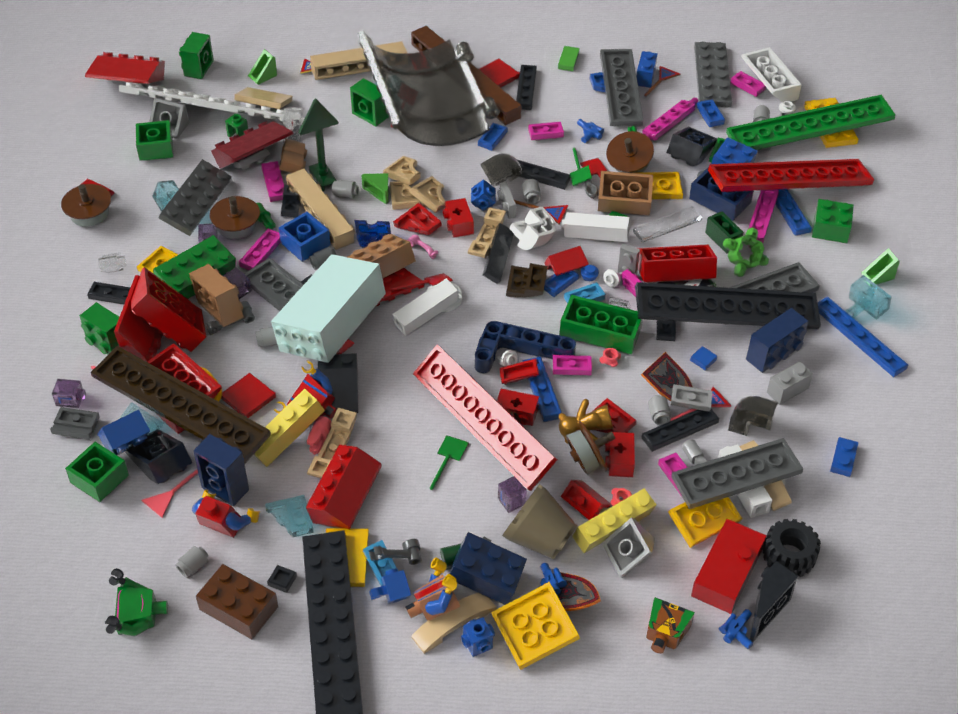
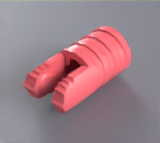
M319 416L315 420L306 441L310 445V452L314 455L320 452L331 430V420L327 417Z

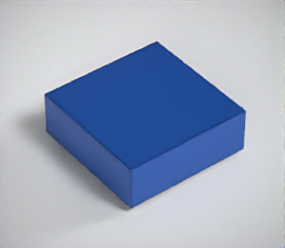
M702 346L691 355L690 361L706 370L717 360L718 356Z

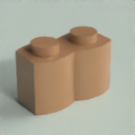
M285 138L281 151L279 170L293 173L305 169L306 161L304 159L307 155L305 143Z

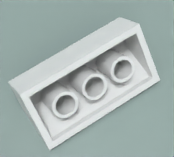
M770 47L742 54L741 57L768 90L781 102H792L799 99L802 84Z

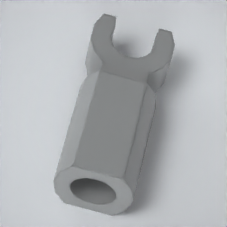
M692 439L683 443L682 449L691 464L698 465L707 462L703 458L704 454L695 440Z

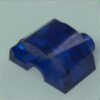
M354 220L357 241L362 248L367 247L371 242L383 239V236L391 234L389 221H377L371 225L367 223V220Z

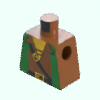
M655 597L646 636L648 640L653 641L651 649L659 654L664 652L665 647L676 649L690 629L695 612Z

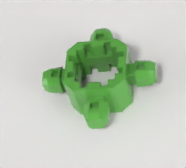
M749 228L745 236L736 239L727 238L723 242L724 248L729 250V261L736 265L734 275L738 277L744 276L748 268L758 265L766 266L769 262V258L763 254L765 249L763 243L756 240L758 230L755 228ZM744 244L750 245L749 248L753 252L749 257L750 261L743 259L739 252Z

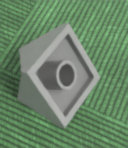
M154 98L149 122L170 120L172 136L179 138L189 124L186 106Z
M631 517L604 540L602 545L619 577L623 578L653 552L655 538Z

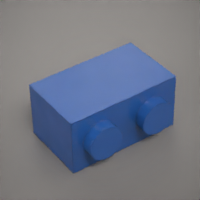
M642 51L636 75L638 86L651 88L658 53Z

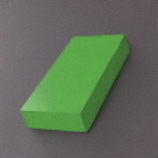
M564 46L558 63V69L573 71L580 48Z

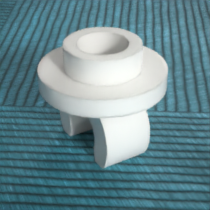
M790 101L781 102L779 105V115L782 116L783 113L793 114L796 106Z
M614 269L607 270L604 273L605 283L609 287H616L622 281V272L618 273Z
M507 350L502 357L498 356L497 359L499 364L505 367L517 364L518 355L515 351Z

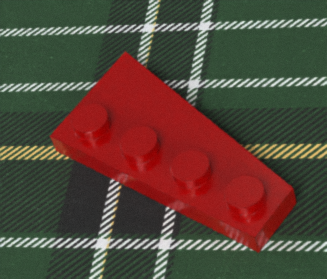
M402 268L383 278L386 294L376 306H379L382 301L394 300L395 296L402 293L404 295L409 294L412 289L424 288L425 284L391 291V288L422 281L407 269Z

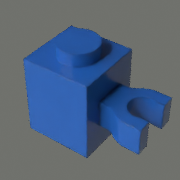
M397 568L385 572V576L381 578L383 586L370 589L369 591L371 600L386 596L388 604L408 599L411 596L404 570L398 571Z

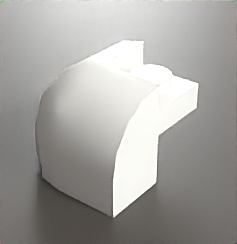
M543 207L530 209L525 220L512 223L509 229L520 240L517 246L521 249L529 250L543 246L552 239L556 231V222Z

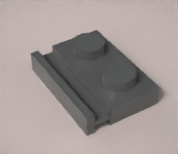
M60 407L53 422L54 425L50 428L51 433L90 440V435L94 432L100 418L99 412Z

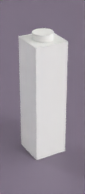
M566 212L565 219L561 221V230H564V237L628 242L630 217Z
M447 278L395 312L393 314L394 324L407 336L459 300L458 287Z
M738 444L726 446L719 451L718 458L742 450ZM764 486L737 494L750 518L769 513L772 499Z

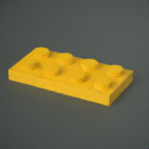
M836 98L805 101L804 107L807 111L839 103ZM853 129L820 136L826 148L854 145L859 140Z

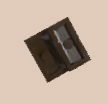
M530 263L529 268L511 265L506 296L534 297L543 295L548 266Z

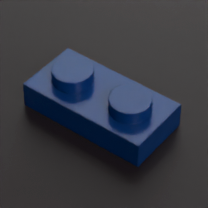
M713 99L697 102V109L709 127L724 125L725 118Z
M842 437L838 438L830 472L847 477L851 476L859 442Z

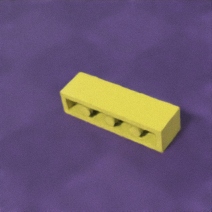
M304 389L265 426V428L270 430L271 435L254 455L266 467L325 411L318 400Z
M644 488L578 526L572 537L582 552L586 553L601 544L631 517L638 522L650 515L656 507V503Z

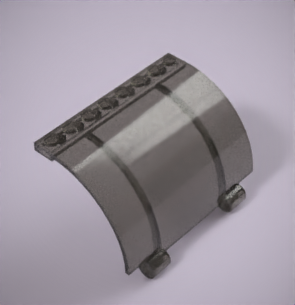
M363 30L358 33L359 44L364 49L363 55L369 61L367 65L373 72L372 77L378 84L376 86L377 90L382 94L381 100L387 107L386 112L392 119L390 123L395 130L398 129L407 138L415 142L431 146L460 144L475 139L491 130L486 118H496L499 115V109L492 97L483 98L468 65L474 59V54L467 42H460L457 44L456 49H454L449 39L429 50L402 54L380 49L373 44L372 39Z

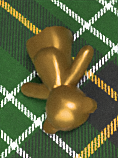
M584 399L576 417L566 416L564 413L559 414V431L565 438V442L568 444L566 435L580 430L579 421L584 424L594 441L598 438L590 430L613 429L608 406L604 405L586 414L589 400Z

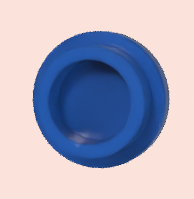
M587 265L581 268V276L586 281H594L599 275V270L596 266Z

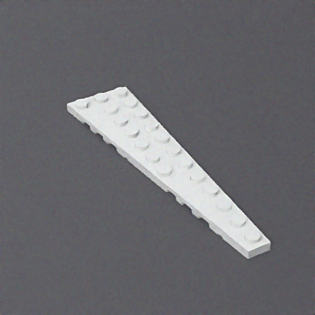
M126 82V85H119V92L149 95L152 98H165V100L180 101V103L229 112L248 113L251 116L262 115L264 118H277L279 121L287 122V110L277 109V111H272L270 107L265 106L256 108L255 104L246 103V105H241L240 101L225 100V98L210 97V95H199L189 91L183 92L174 88L167 89L164 86L158 85L152 86L135 82ZM300 113V117L292 118L294 121H300L301 125L305 117H302V113Z

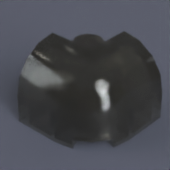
M501 153L480 164L493 187L508 179L511 182L525 174L519 162L510 154Z
M760 396L742 398L732 412L728 431L747 436L751 425L771 430L778 402Z

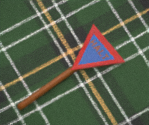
M659 66V80L644 96L647 97L663 80L679 76L680 73Z
M514 200L515 204H519L534 209L539 207ZM568 205L543 208L560 225Z

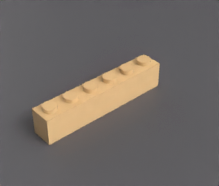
M400 41L310 56L311 70L315 80L405 66L407 65V51L403 42Z
M305 169L286 175V183L289 186V190L299 195L298 200L301 207L329 229L330 244L334 249L337 250L354 243V227L349 225L343 214H340L337 206L332 204L329 196L322 191L321 186L315 183L313 176L308 174Z

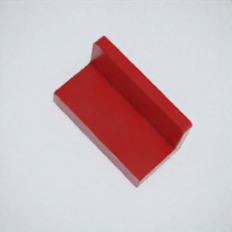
M577 246L549 255L544 264L548 266L547 269L552 268L555 275L558 276L583 268L589 263L581 246Z
M571 480L560 496L588 520L597 516L602 508H610L611 506L610 502L582 480Z

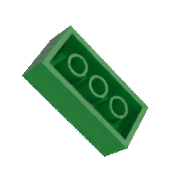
M213 235L155 267L153 272L157 277L189 299L195 295L189 273L209 264L214 269H217L223 277H227L235 272L236 258Z
M571 295L560 320L559 335L604 348H614L617 351L632 355L642 329L643 319H638L637 311Z

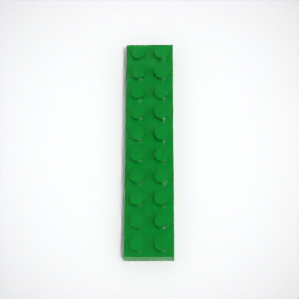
M881 94L729 127L726 129V134L729 138L759 150L895 120V113Z

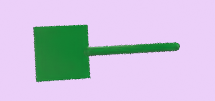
M574 147L573 153L577 170L570 173L573 186L592 179L589 165L583 168L580 167L577 151Z
M446 435L437 454L445 456V459L430 486V490L434 489L449 458L460 461L469 442Z

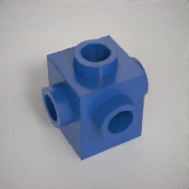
M483 179L471 188V203L482 211L492 207L496 203V188Z
M484 617L477 620L473 619L467 622L466 625H463L461 640L465 648H468L472 657L493 649L495 632L492 625L486 623Z

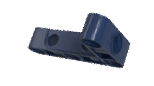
M490 321L486 324L483 334L479 339L475 351L474 368L479 373H488L495 361L497 350L500 348L553 359V355H575L576 342L574 339L503 322Z

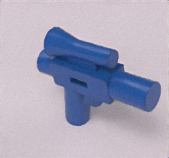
M582 119L577 121V124L584 130V136L581 138L583 143H586L592 137L598 140L602 138L604 128L597 126L593 122L586 123Z
M548 563L541 564L540 568L545 577L540 581L541 586L550 582L556 595L560 594V588L565 587L567 582L562 577L559 569L554 568V573H552Z
M745 609L736 620L737 616L732 613L728 620L718 628L722 634H726L723 637L725 642L731 643L736 638L746 649L753 645V642L746 636L747 628L745 627L746 622L752 615L750 610Z

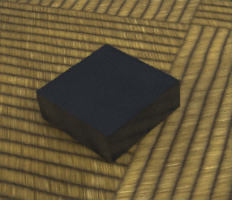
M277 565L267 584L270 587L287 593L297 577V572Z

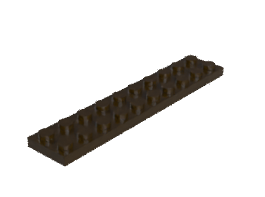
M116 346L91 371L93 378L200 439L204 440L211 434L216 438L223 439L228 445L239 448L243 453L244 464L247 463L271 435L269 429L119 346Z

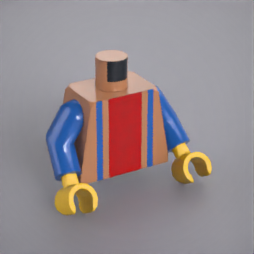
M437 557L431 562V568L436 571L434 574H431L429 583L415 590L413 594L416 601L405 606L410 618L423 613L426 620H431L460 607L453 592L457 587V580L451 574H447L445 577L443 575L440 576V574L445 572L447 565Z

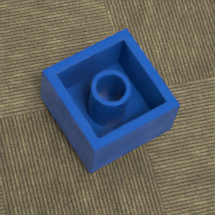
M727 137L713 156L711 164L754 163L758 151Z
M305 212L279 227L280 243L301 262L308 259L313 253L330 246L329 229L309 212Z
M137 410L102 427L98 436L106 449L116 455H120L127 451L126 449L129 448V445L133 444L135 447L145 442L150 429L140 410Z

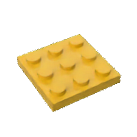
M550 582L491 612L520 670L580 639Z

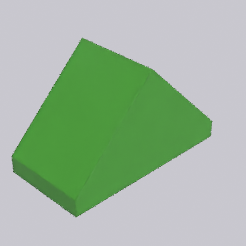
M265 49L248 74V77L256 84H261L277 76L275 57Z
M388 173L362 174V188L387 204L389 200Z
M888 248L861 273L872 286L884 283L895 278L900 260Z

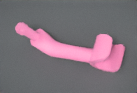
M412 235L407 240L411 243L412 247L418 244L424 248L432 259L438 254L437 250L433 251L429 245L422 242L418 235Z

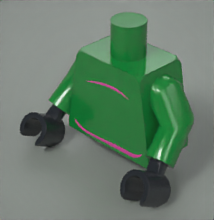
M118 568L113 569L111 572L113 576L109 578V583L113 586L121 584V587L117 588L115 616H109L105 621V624H109L106 627V632L112 634L117 630L118 635L124 634L135 637L155 626V615L168 614V602L156 601L152 589L127 577L123 578L124 573Z

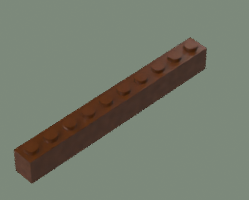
M428 26L411 32L412 46L419 52H423L427 59L505 126L521 118L522 107L519 102L514 100L499 85L495 84L480 69L476 68Z

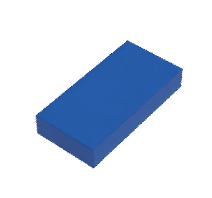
M492 123L478 140V146L493 151L508 132V127Z
M575 271L558 276L553 274L545 280L544 291L555 297L577 281L579 274Z

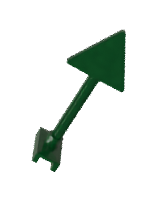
M315 98L298 133L299 135H304L315 131L318 163L310 165L309 172L316 183L321 186L322 191H325L326 186L332 185L337 180L326 165L323 129L337 125L339 122Z

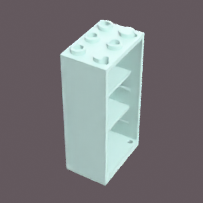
M331 254L271 321L279 351L328 363L386 294L380 265L378 263Z

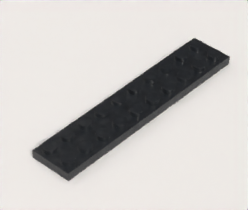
M637 282L635 285L638 319L765 326L790 308H793L808 320L806 329H819L821 326L816 293Z
M345 530L302 536L316 714H363Z

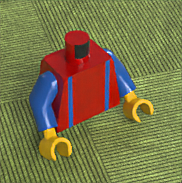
M306 360L311 365V368L306 370L303 366L301 367L303 372L311 373V375H306L287 405L306 389L318 400L325 410L320 416L325 415L332 419L337 409L331 405L335 397L332 395L333 389L330 381L319 369H314L313 363L310 360ZM277 402L279 404H282L283 409L286 407V405L283 402Z
M204 490L202 498L194 503L192 507V512L196 515L199 524L233 538L239 529L251 522L257 523L260 511L248 508L247 515L240 516L232 506L216 500V493L210 494L208 493L209 490Z

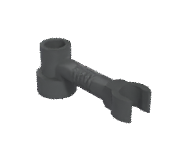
M242 301L243 318L233 323L244 320L248 324L255 319L250 304L247 301ZM217 320L206 324L210 335L217 333L223 328Z
M409 539L402 543L403 550H391L376 546L373 547L374 552H369L370 559L377 561L385 558H408L409 564L415 565L422 561L419 552L421 549L418 539Z

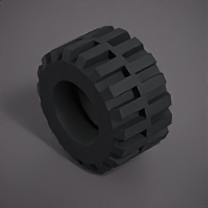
M783 519V522L778 521L775 523V526L772 525L767 533L763 547L764 561H768L767 566L769 567L777 561L794 574L802 577L805 573L811 572V569L816 564L821 548V541L818 539L819 535L817 532H813L811 526H806V523L803 521L801 523L797 522V519H792V521ZM783 545L794 546L800 551H790Z

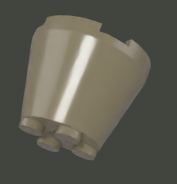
M539 484L502 536L508 541L551 557L554 560L578 525L574 523L549 491Z

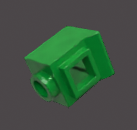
M234 114L225 120L228 137L233 136L235 133L239 137L245 135L243 131L248 129V122L241 115Z

